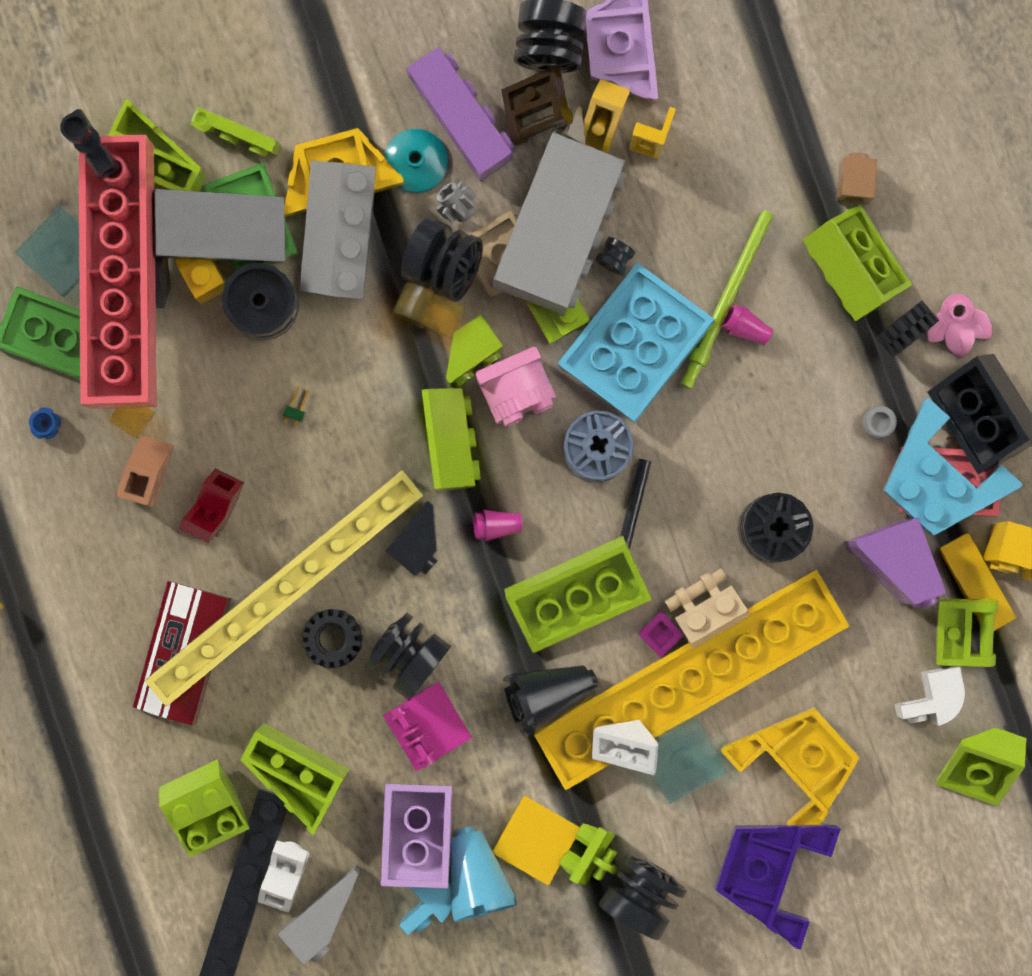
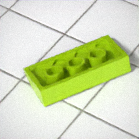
M623 536L504 589L506 600L533 653L652 600Z

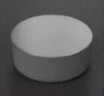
M875 406L869 409L862 419L864 431L875 439H882L891 435L897 424L894 412L885 406Z

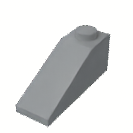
M355 865L278 933L280 938L303 965L310 959L316 963L330 950L327 945L333 937L361 871L358 865Z

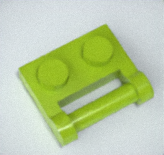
M938 598L936 665L995 666L996 654L993 653L994 615L998 611V600L992 598ZM972 612H981L980 649L978 653H970Z

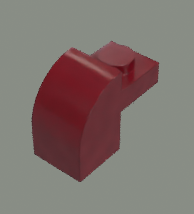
M215 468L203 482L196 503L183 517L179 529L190 534L193 538L207 543L214 536L218 537L238 501L244 482Z

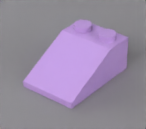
M385 784L381 886L448 888L453 786Z

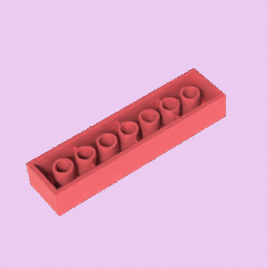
M146 135L100 136V145L107 147L119 168L108 177L98 179L85 159L86 154L79 152L81 405L89 409L157 407L155 257H153L152 191L154 190V145Z

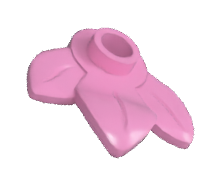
M956 293L948 296L943 301L941 312L935 315L939 321L927 331L929 342L945 340L949 351L961 359L969 353L975 338H991L992 325L987 314L974 308L973 302L969 297ZM962 305V314L955 316L953 313L955 306Z

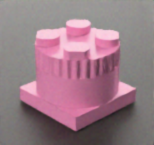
M533 346L483 368L475 374L477 383L484 394L496 423H503L505 428L522 422V415L530 411L538 415L553 408L552 400L556 398V395L541 363V356L537 347Z

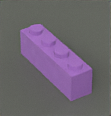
M437 47L406 68L409 79L480 181L512 160L511 149L514 146L504 131L499 134L492 124L496 121L486 105L480 107L474 98L477 96L476 90L468 79L462 81L456 72L459 67L449 52L444 55L441 49Z

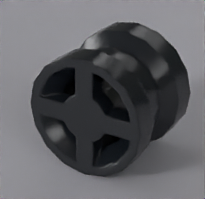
M608 237L605 241V250L599 253L595 260L609 271L623 276L626 271L625 264L628 260L633 259L636 252L622 241Z

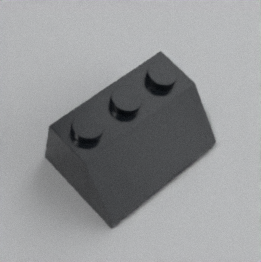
M994 354L975 357L927 391L932 401L950 417L946 424L977 474H981L1032 446V413Z

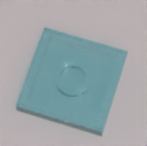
M59 205L15 253L62 297H65L80 282L79 223Z
M696 715L654 738L658 743L657 769L654 777L669 804L727 773Z

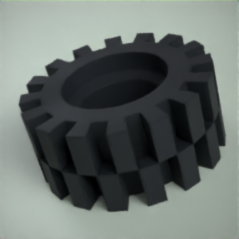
M922 300L878 335L876 339L890 356L894 358L934 326L939 319Z
M328 609L316 613L307 621L305 630L302 632V646L306 650L307 657L311 658L314 664L323 666V668H339L347 665L357 657L356 655L362 647L363 635L361 634L360 625L352 615L343 610ZM328 626L339 627L345 635V643L338 651H328L320 643L321 632Z

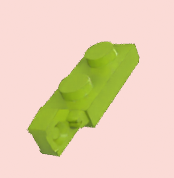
M198 106L190 122V125L205 134L220 131L219 138L237 145L239 140L250 144L249 151L265 158L268 153L278 156L282 147L278 141Z

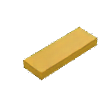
M964 533L938 548L966 599L992 598L998 600V611L994 615V631L1016 619L1014 612L969 533ZM974 612L981 625V612Z

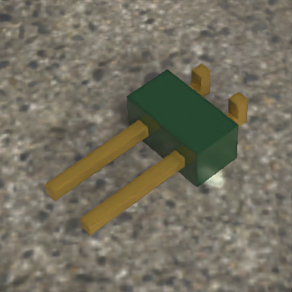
M297 386L290 406L286 405L283 416H286L284 421L288 423L289 418L296 420L294 426H297L299 421L303 422L306 414L303 408L310 391L307 389L300 410L293 408L300 386Z

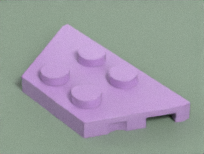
M606 0L604 3L597 4L587 10L585 32L590 79L597 82L603 79L630 89L629 94L650 102H658L648 0Z

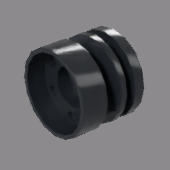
M525 0L520 3L518 29L525 34L516 37L518 49L514 53V62L521 67L538 72L551 67L561 69V73H571L580 70L582 57L579 55L582 54L583 44L576 39L584 36L587 11L582 6L563 0Z
M430 217L426 218L416 227L406 246L401 266L402 279L424 290L432 287V291L436 295H444L448 300L457 302L468 292L477 275L483 253L482 240L472 234L468 235L462 230H457L453 233L449 225Z
M777 492L758 497L746 505L739 516L737 531L740 543L748 554L759 561L775 563L792 560L803 553L812 539L814 526L811 513L801 500L791 494ZM776 518L778 523L785 527L784 531L779 532L778 537L775 531L770 530V524L775 523Z
M406 612L402 618L388 627L375 644L365 667L372 672L381 661L384 662L386 666L378 677L383 680L393 670L399 675L393 685V689L410 701L451 648V645L435 633L424 642H421L418 638L424 625L420 622L411 633L408 632L406 628L412 621L413 616Z
M627 854L623 864L634 871V873L631 874L625 870L618 869L616 874L627 884L625 889L609 885L599 902V906L633 930L651 939L660 940L670 922L666 915L659 910L661 905L677 910L678 903L669 897L668 893L683 898L687 890L677 882L672 874L648 860L638 859Z

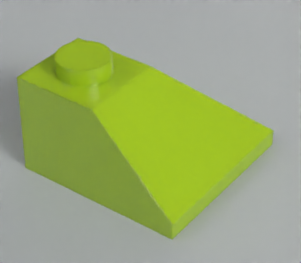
M994 727L963 739L936 779V785L998 807L1025 768L1026 738Z

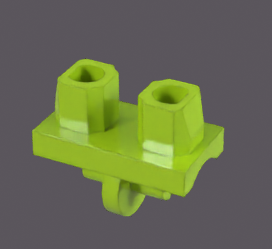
M582 824L576 834V839L588 846L581 857L574 851L568 850L560 862V866L571 875L569 878L571 881L578 885L580 883L586 885L592 874L599 881L602 880L606 871L614 875L619 868L612 864V861L617 852L608 848L615 833L605 828Z

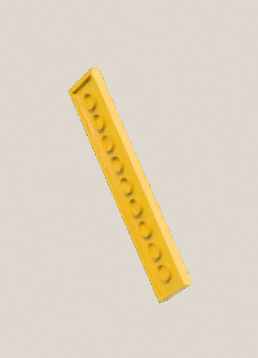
M814 569L748 607L747 610L750 616L695 648H692L689 642L587 700L536 734V740L564 789L571 788L610 765V763L592 759L593 734L596 727L640 720L655 739L848 628L847 620L818 570Z

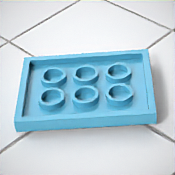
M637 262L557 364L561 369L635 424L714 324L715 319Z

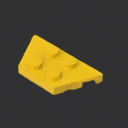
M359 128L295 146L293 167L287 184L288 191L284 205V216L288 217L307 212L311 160L377 167L374 193L405 185L403 177L387 162L378 149L369 142L368 138Z

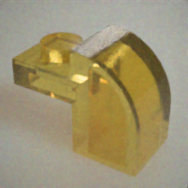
M406 283L392 313L394 316L422 329L426 327L452 339L465 307L438 296L429 289L416 284Z

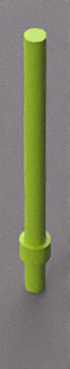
M762 210L712 315L715 322L700 340L698 347L692 350L688 358L690 364L680 385L692 389L702 367L706 368L711 357L709 352L774 215L772 213Z

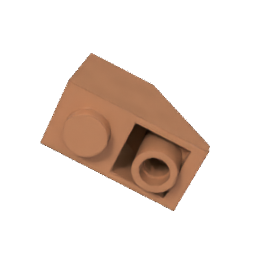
M142 435L126 463L116 496L155 507L174 445Z

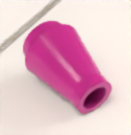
M734 304L722 324V327L728 330V334L757 342L763 346L768 342L773 332V328L767 326L744 305L739 307Z
M482 509L481 513H474L473 521L476 539H483L486 542L522 532V517L520 513L513 514Z

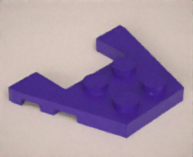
M735 825L715 890L743 911L757 918L772 932L786 939L790 945L801 950L810 923L809 919L778 909L798 847L832 857L841 829L837 825Z

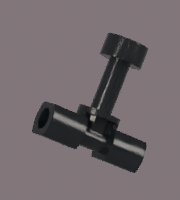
M77 109L62 119L60 124L61 133L69 142L73 143L80 153L86 154L85 159L98 179H104L118 170V164L107 147L100 145V135L94 129L83 110Z

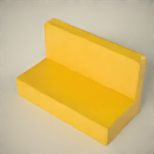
M669 108L662 131L636 122L628 150L659 160L676 108Z

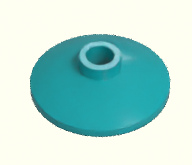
M409 129L397 134L389 142L384 154L387 162L403 177L405 185L398 186V188L410 193H422L436 187L444 178L448 167V155L444 144L436 135L423 129ZM413 153H418L421 155V160L418 163H412L409 157Z

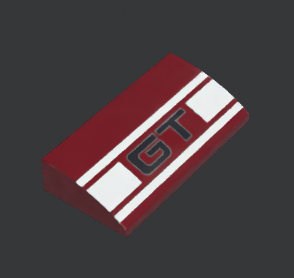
M171 581L167 582L133 708L192 726L197 724L211 671L167 707L145 683V680L228 612L231 601L230 597Z

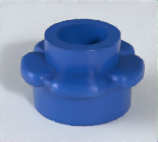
M40 408L32 413L29 418L31 433L39 439L55 437L58 434L57 429L61 426L60 416L53 413L51 408ZM43 421L48 422L46 427L42 425Z

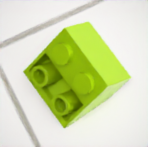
M218 759L159 787V807L189 857L199 854L249 829L248 821L234 786Z

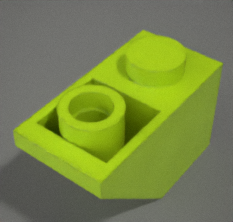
M481 314L454 332L446 374V381L450 387L456 383L459 387L463 386L475 377L474 370L482 365L486 368L502 358L499 353L503 351V345Z

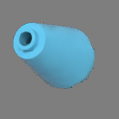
M474 826L456 830V837L451 838L450 849L452 915L454 922L485 916L494 911L499 912L516 906V896L483 832L475 831Z

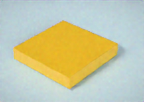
M524 794L492 851L494 855L549 886L560 867L562 858L573 844L580 826Z

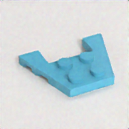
M926 398L919 408L920 411L914 424L911 426L908 438L901 453H899L883 492L911 518H919L922 528L929 535L934 536L1016 491L1023 484L1003 465H998L978 488L971 484L928 444V441L950 417L933 401Z

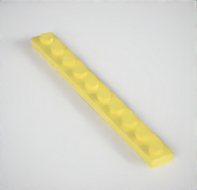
M401 470L145 680V683L167 707L407 510L423 494L405 472Z

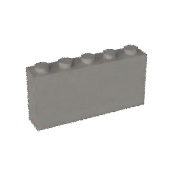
M552 132L494 276L492 287L561 315H565L568 306L575 308L581 290L575 287L579 277L586 279L593 261L587 259L590 249L594 248L597 250L604 231L599 230L602 219L608 221L616 203L610 200L614 189L621 191L627 173L621 170L625 160Z

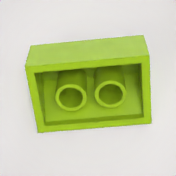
M860 204L830 219L802 239L810 257L817 262L825 274L827 283L834 288L842 300L844 309L851 314L855 321L913 285Z
M462 388L422 390L435 491L444 492L475 488V480L481 479L479 461H472L471 448L477 447L475 430L474 428H468L466 418L467 415H472L470 395L464 396Z

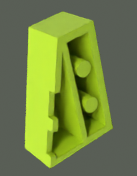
M125 98L108 136L146 135L154 145V187L163 190L200 192L207 178L202 168L138 110L133 103Z
M263 723L255 731L240 759L269 790L272 789L285 803L284 806L290 813L293 812L307 826L306 829L312 836L321 825L350 770L266 723Z

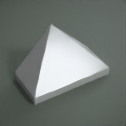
M640 720L606 725L594 729L592 759L655 775L658 743Z

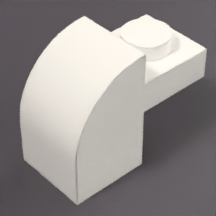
M957 666L921 672L926 698L894 704L897 717L907 719L908 723L926 721L927 714H930L931 723L938 726L951 721L960 712L965 698L961 669Z
M277 840L272 851L269 868L260 888L258 902L289 913L310 853L294 842L283 843Z

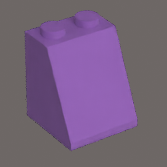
M919 518L902 520L844 542L846 548L901 604H912L913 608H925L938 603L937 596L946 593Z

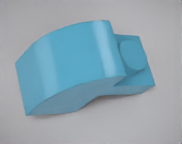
M450 876L448 888L410 887L422 901L401 919L399 926L407 935L413 930L420 933L433 921L430 917L432 913L442 923L449 915L452 907Z

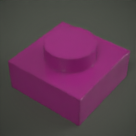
M661 611L638 633L642 640L660 658L684 636Z

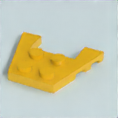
M815 707L723 745L720 748V751L740 773L764 751H767L811 800L786 821L787 825H820L827 816L828 810L837 794L842 790L860 759L859 755Z

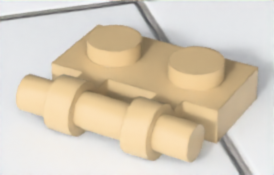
M721 568L712 574L705 573L699 577L700 581L686 589L683 587L674 591V596L664 601L670 612L681 606L685 610V613L675 619L692 648L699 646L750 616L732 585L721 592L718 589L717 585L727 580ZM708 592L711 598L694 606L691 600Z

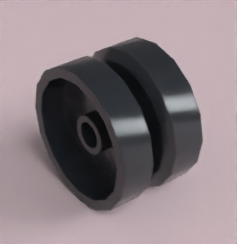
M264 263L247 264L234 271L225 283L222 294L223 310L229 321L247 337L257 340L276 339L287 333L296 322L299 312L298 294L288 277L275 266ZM264 297L266 299L262 306L255 305L259 303L258 298Z

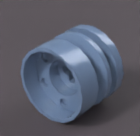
M595 410L582 414L572 422L564 437L563 455L566 465L574 475L588 482L600 483L613 479L626 468L632 457L634 441L629 427L620 417L611 412ZM593 438H597L598 441H606L607 444L603 448L604 454H600L598 450L593 452L590 450V447L593 445Z

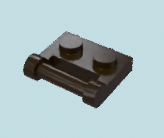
M551 67L501 89L509 135L516 146L527 143L530 137L556 126L565 127L573 123V115L567 105L561 69ZM552 106L553 114L523 126V118Z

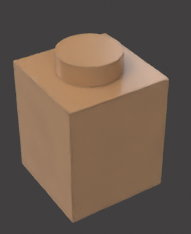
M859 152L850 153L849 156H845L839 164L836 201L869 204L875 194L878 159H871L868 154Z

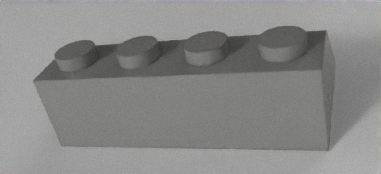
M311 160L300 291L346 298H364L377 167Z

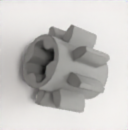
M459 182L458 185L449 183L437 195V200L441 205L436 208V211L451 223H454L455 220L464 222L475 212L476 206L472 200L477 195L468 185L465 186L462 182Z

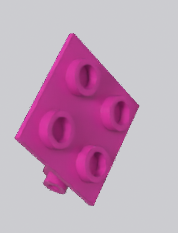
M440 682L435 683L415 695L410 701H405L383 715L416 772L423 767L429 766L436 759L472 738Z

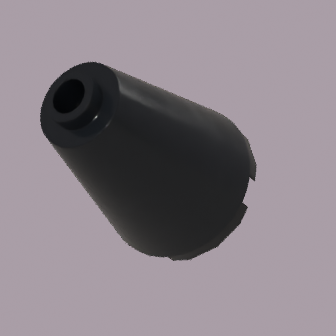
M584 665L512 673L503 678V681L510 684V686L504 688L509 709L515 723L522 721L525 729L520 732L525 738L535 736L595 696V688H598V681L592 669L587 670Z

